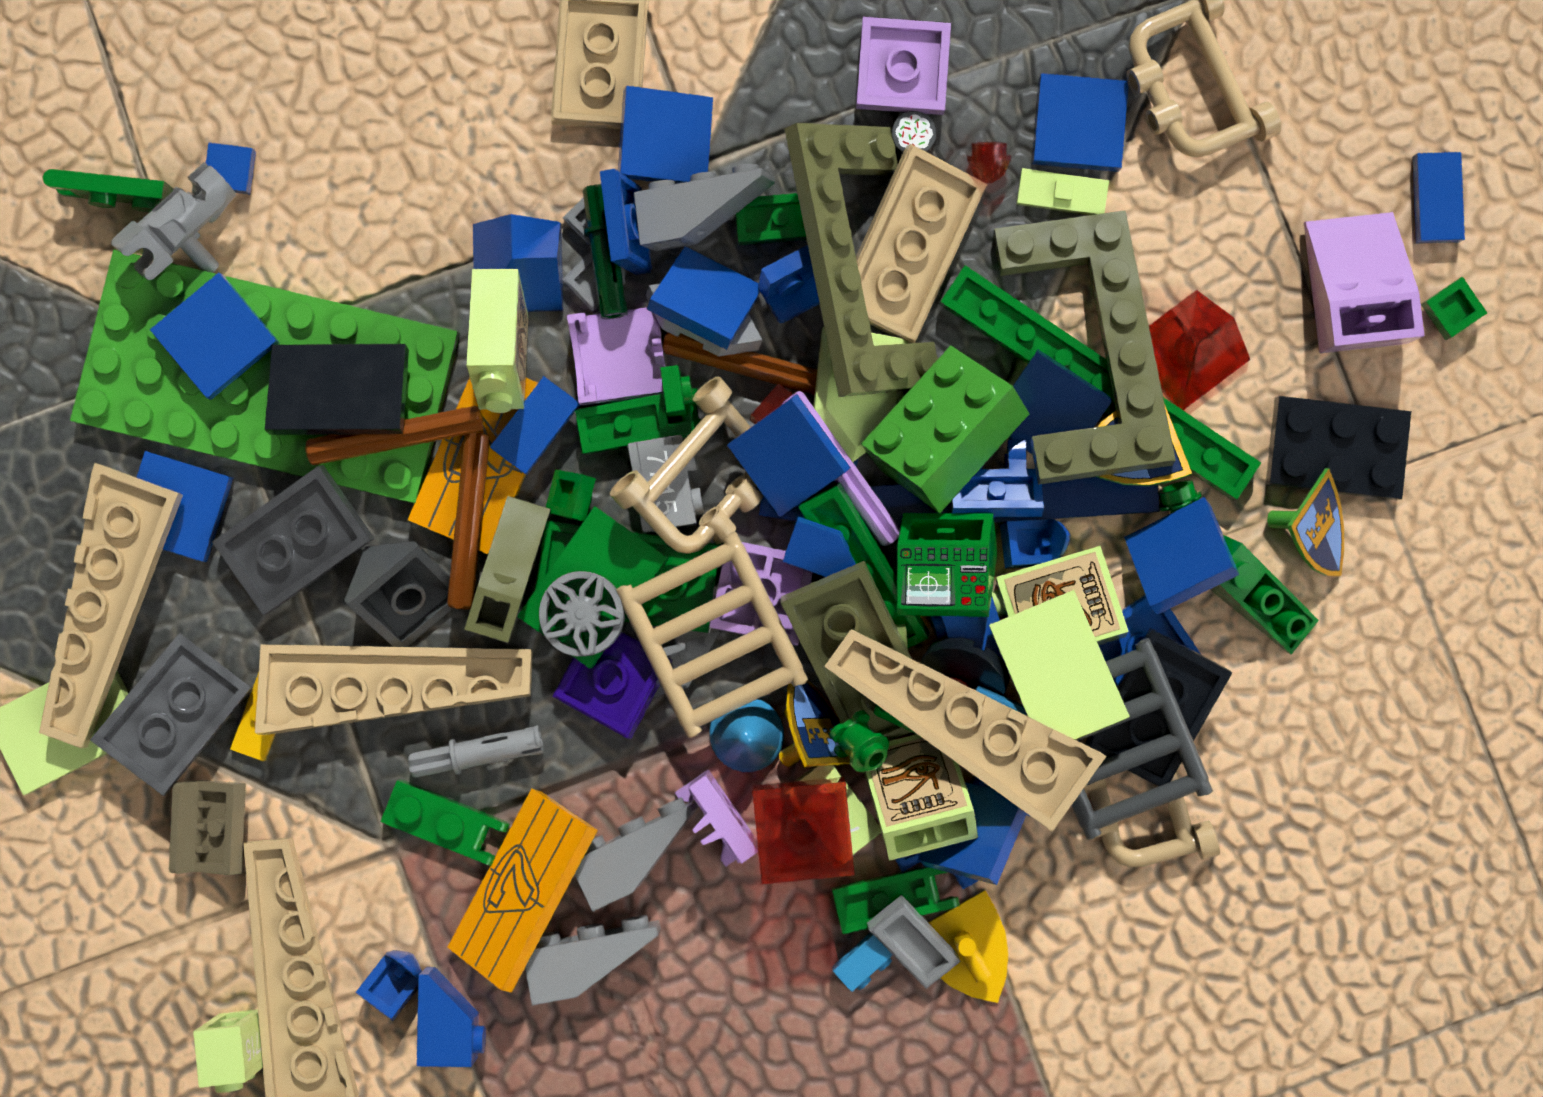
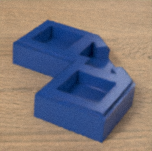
M798 516L782 562L825 577L856 564L841 531Z

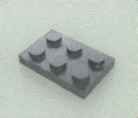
M321 465L212 541V543L264 616L278 608L375 538L325 466Z
M179 633L90 741L161 795L165 796L247 697L252 688Z

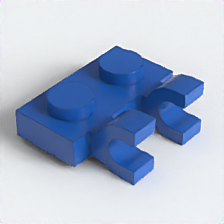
M1008 440L1007 454L1004 456L1005 469H982L981 467L951 500V513H993L994 517H1042L1044 510L1042 484L1038 485L1036 470L1027 469L1026 440Z

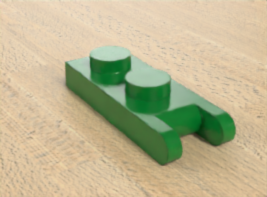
M49 169L43 174L44 184L52 189H56L61 195L88 199V204L102 208H115L116 202L131 203L132 209L149 213L173 191V187L165 181L57 169Z
M402 779L396 781L380 821L490 866L493 864L495 855L481 850L488 830L491 827L499 832L507 833L510 823Z
M926 866L832 888L842 934L868 929L867 922L900 895L921 916L960 906L958 896L940 899L934 875L947 872Z

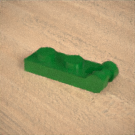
M697 388L692 389L693 397L695 393L698 391ZM664 394L575 410L582 453L584 455L626 448L629 443L675 435L687 437L702 419H699L697 405L693 401L692 403H685L687 415L681 416L682 422L669 424Z

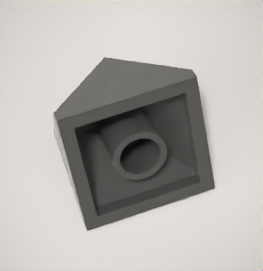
M415 541L367 546L364 548L345 597V602L393 647H408L453 609L448 607L447 604L450 575Z

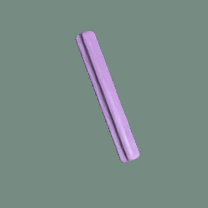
M801 391L794 393L782 404L796 394L800 397L851 467L834 481L842 484L862 520L878 543L882 546L893 543L899 538L900 528L804 393Z

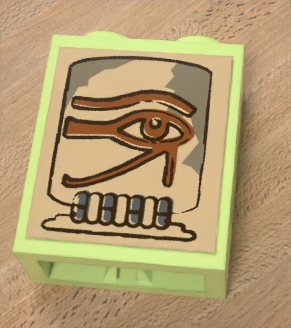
M472 269L466 366L480 410L487 409L494 413H505L511 409H524L528 312L518 269Z
M1101 546L996 577L997 589L992 591V598L999 617L1006 615V617L1012 616L1074 590L1098 645L1124 638L1129 632Z
M916 734L889 741L887 758L884 763L875 770L864 772L889 861L978 838L974 809L959 764L921 736Z

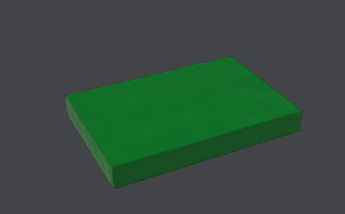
M594 506L517 617L544 635L539 620L540 603L545 591L559 577L571 572L586 571L603 576L616 589L630 584L634 588L657 577L669 558L601 509ZM587 579L572 580L564 585L575 590L577 596H579V588ZM596 581L586 591V596L591 598L595 596ZM604 587L602 600L598 604H605L616 609L611 594ZM560 590L556 591L563 604L570 600L568 594ZM552 599L548 609L549 621L555 614L563 613V610L555 606ZM604 611L601 612L600 621L616 620V616ZM625 613L624 622H625V621L627 620V618H628L627 615H626V613ZM564 619L559 620L551 630L553 632L563 630L567 626ZM595 627L598 633L596 646L609 636L613 627L603 629ZM574 630L568 636L558 637L565 645L579 649L573 639ZM581 632L580 637L586 649H588L590 634L589 632ZM604 651L591 656L573 657L588 668H593Z

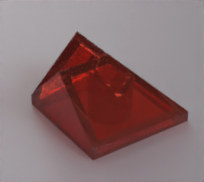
M1198 290L1194 291L1149 325L1162 392L1171 403L1183 411L1251 360L1235 318Z

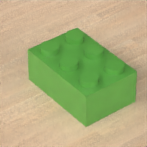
M950 345L861 445L883 473L940 514L1025 420L1029 412L1011 384Z

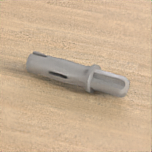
M536 725L522 730L485 736L456 743L455 739L449 740V746L410 754L408 756V765L412 777L415 778L454 770L455 774L459 775L461 770L470 767L508 761L529 755L544 754V747L539 726Z

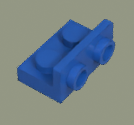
M808 245L761 269L758 289L779 323H784L820 304Z

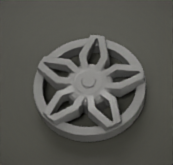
M586 571L571 572L555 580L545 591L539 608L540 625L547 640L561 652L572 656H591L606 650L618 638L625 619V611L622 601L616 592V587L603 576ZM576 579H587L579 588V596H577L575 590L564 584ZM596 581L595 596L593 598L586 596V591ZM604 587L611 594L616 609L605 604H598L602 600ZM557 590L569 595L570 600L566 604L561 602L556 594ZM552 599L555 606L563 610V613L555 614L549 621L548 609ZM604 611L616 616V620L600 621L601 612ZM564 619L567 626L563 630L553 632L551 628L559 620ZM597 626L601 629L613 627L609 636L596 646L598 633L595 627ZM574 630L573 639L579 649L565 645L558 637L568 636ZM581 632H589L590 634L588 649H586L580 637Z

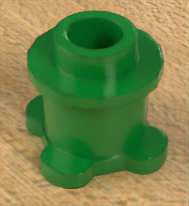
M864 710L855 712L852 718L843 724H837L830 732V738L836 744L834 753L840 758L848 756L850 758V765L858 772L871 771L880 767L886 760L889 749V740L884 734L876 733L868 725L870 716Z

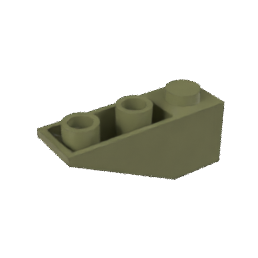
M507 496L464 630L509 642L551 510L550 508Z

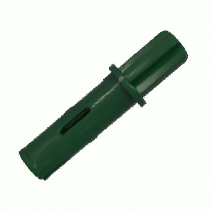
M601 184L590 185L583 189L588 226L584 230V236L588 237L590 241L600 319H617L628 315L621 267L611 262L602 186Z

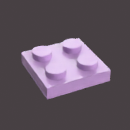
M863 17L856 109L895 112L919 111L924 114L944 115L951 23Z

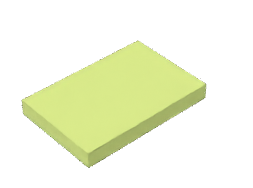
M1074 590L989 625L1028 717L1075 740L1130 717Z
M116 671L92 737L129 694L118 671ZM49 683L0 707V750L23 795H28L107 755L105 751L92 741H90L87 748H79L39 733Z

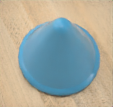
M756 699L711 721L709 729L710 743L717 758L724 765L740 772H755L769 766L779 755L784 742V728L777 712L768 703Z

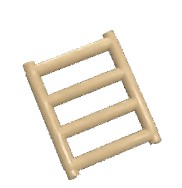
M732 532L722 539L723 545L634 588L630 584L616 589L622 601L623 609L687 738H693L702 731L700 726L787 684L792 683L793 687L808 682L799 657L737 532ZM732 561L743 584L742 586L656 628L652 627L642 606L643 603ZM752 602L763 625L762 627L675 669L672 668L662 644ZM770 642L772 643L783 667L693 710L681 685Z

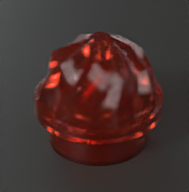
M1007 142L971 143V155H967V162H969L973 176L984 183H993L1004 176L1011 161V155L1007 154Z

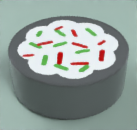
M909 111L899 116L891 132L895 150L901 155L909 144L928 153L936 138L934 122L929 116L919 111Z

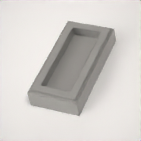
M902 895L867 922L869 931L925 989L961 962L957 952Z

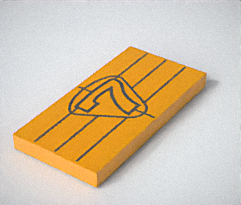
M470 377L456 409L478 406ZM529 378L525 379V400L538 384V382ZM487 409L480 410L484 426L483 430L477 433H484L490 439L479 551L486 554L489 553L507 496L517 497L526 474L490 448L518 409H511L505 413H494ZM465 435L442 439L408 517L409 521L453 540Z
M531 788L499 848L492 866L489 867L447 948L500 990L512 993L598 830L543 792Z

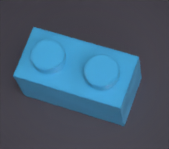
M870 932L832 966V969L846 987L853 992L856 988L858 990L863 989L871 981L869 976L877 969L880 972L892 962L890 957L893 954Z

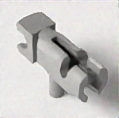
M205 162L188 176V180L192 183V193L185 192L179 187L173 188V191L138 223L131 221L112 239L111 245L125 256H130L138 249L143 248L142 256L135 262L134 269L146 280L154 279L173 262L170 256L179 248L201 270L213 273L218 268L219 263L197 240L200 237L198 231L207 222L212 223L216 221L236 196V193L225 179Z

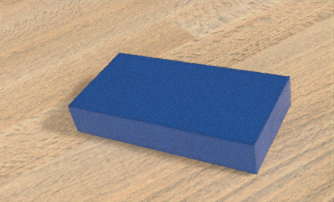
M1461 152L1415 154L1412 157L1416 244L1460 243L1465 240Z
M543 376L524 401V409L517 410L490 448L524 474L528 475L575 413V410L578 409L580 406L579 402Z

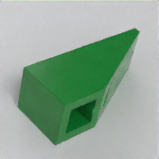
M1223 535L1239 575L1210 590L1283 650L1292 655L1319 620L1243 543Z

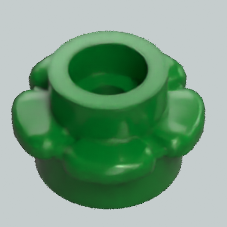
M1192 480L1179 481L1167 485L1158 491L1161 500L1159 508L1161 511H1169L1171 514L1199 500L1202 494L1195 490Z

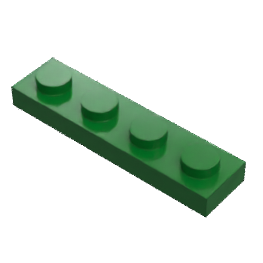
M838 482L801 502L799 509L805 519L841 531L855 563L865 561L894 623L906 624L908 648L928 639L930 632L920 616L898 615L897 577L842 484Z

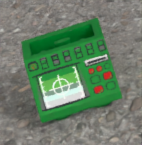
M903 513L897 552L898 615L989 617L997 560L993 513Z

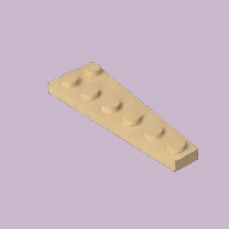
M94 463L83 513L85 524L80 545L76 547L74 557L76 568L72 588L68 589L65 606H68L64 628L58 637L55 651L56 662L51 671L39 733L79 748L88 747L183 494Z
M852 629L824 666L1052 832L1106 758L1101 752Z
M261 644L255 733L257 735H270L531 696L533 652L531 649Z
M293 837L243 843L265 1097H359Z

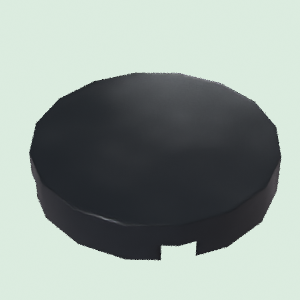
M944 638L933 642L922 657L920 664L969 688L976 690L979 685L1005 696L1010 679L1005 663L991 649L986 647L983 651L980 648L974 647L975 641L966 638Z

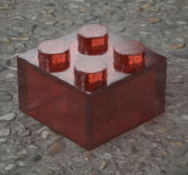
M844 777L753 786L752 794L761 885L855 875Z

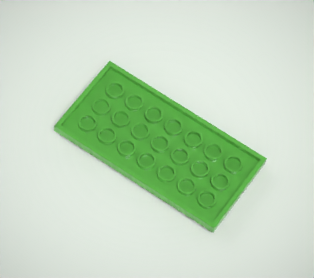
M113 249L70 421L301 477L317 466L324 465L339 486L415 504L424 483L434 441L319 465L310 464L306 455V441L327 435H269L264 430L272 350L210 400L204 396L150 331L153 326L216 274L171 263L154 279L146 280L134 269V264L141 257L140 255L132 254L125 256L120 251ZM225 276L280 342L278 345L406 344L409 349L404 420L441 413L460 337L458 331Z

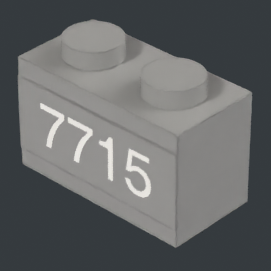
M675 435L629 443L628 449L632 471L637 470L648 482L683 442L682 436ZM695 456L654 502L677 529L697 526L696 515L704 514L700 488L691 489L689 471L697 470ZM640 515L643 533H656Z

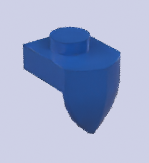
M1055 519L1006 521L1000 524L1005 569L1031 567L1063 557L1071 537L1069 531L1061 522Z
M388 951L358 988L356 994L391 1021H394L418 990V976L422 969L413 953L407 951Z

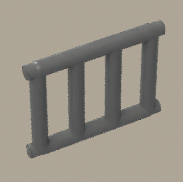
M1149 638L1135 644L1136 650L1108 660L1106 664L1113 678L1143 667L1153 692L1124 703L1130 716L1128 719L1079 738L1077 741L1158 709L1162 712L1170 734L1104 759L1086 786L1175 751L1179 753L1187 776L1093 811L1083 788L1073 802L1072 808L1087 840L1099 836L1102 833L1100 829L1189 794L1196 792L1197 796H1204L1213 792L1207 772L1157 652L1154 650Z

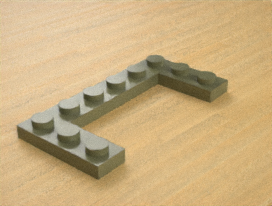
M795 123L784 130L838 396L846 397L909 391L938 360L935 343L923 342L874 346L839 174L888 175L895 172L898 163L891 128Z
M1126 210L995 228L993 239L1000 276L1088 264L1118 418V424L1032 436L1030 443L1038 485L1173 466L1176 459Z

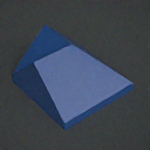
M509 214L473 224V269H518L527 312L563 311L561 222Z

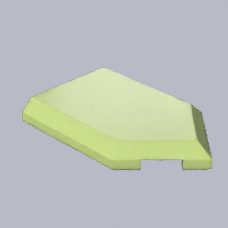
M823 327L813 407L851 461L854 462L866 453L861 443L903 398V391L839 397L825 327ZM871 333L874 346L908 344L903 338Z

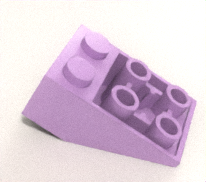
M1393 212L1304 222L1319 353L1402 345L1425 336L1419 290Z

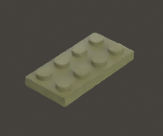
M865 561L781 596V605L841 724L852 718L855 712L864 710L870 716L868 725L876 733L884 734L889 741L910 733L911 731L874 714L876 704L824 667L851 629L912 659Z

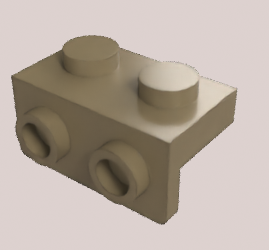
M198 780L175 782L173 784L169 846L170 873L242 874L246 783Z

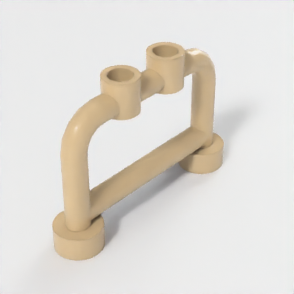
M1190 0L1146 19L1136 26L1130 36L1129 53L1134 68L1127 71V81L1134 94L1139 95L1147 92L1153 108L1148 109L1145 113L1148 127L1155 135L1166 132L1168 139L1175 149L1186 156L1196 158L1208 156L1252 136L1258 141L1263 142L1281 132L1279 114L1270 102H1263L1249 109L1208 23L1224 14V0ZM1187 21L1236 123L1200 140L1193 139L1186 133L1182 125L1181 110L1174 100H1170L1163 85L1164 77L1162 70L1155 60H1151L1146 47L1147 41L1152 36Z
M719 376L705 383L693 397V401L706 416L652 478L647 482L635 470L622 477L610 491V496L622 509H628L633 506L668 546L681 553L698 552L709 544L711 540L716 544L723 543L722 539L736 530V525L730 520L735 511L739 508L743 513L748 512L756 507L763 498L761 492L756 488L757 485L748 473L745 472L729 484L725 491L726 496L716 507H713L701 517L699 521L700 526L689 536L683 535L654 503L723 422L736 437L751 427L728 400L732 390Z
M1088 737L1081 739L1080 742L1085 744ZM1177 772L1171 782L1178 779ZM1105 779L1084 787L1086 794L1089 793L1094 808L1093 811L1111 805ZM1184 797L1167 803L1177 839L1132 850L1123 844L1119 834L1118 822L1101 828L1102 833L1097 836H1102L1109 856L1119 864L1130 868L1144 867L1198 852L1200 858L1204 860L1220 855V848L1214 828L1209 820L1191 824Z

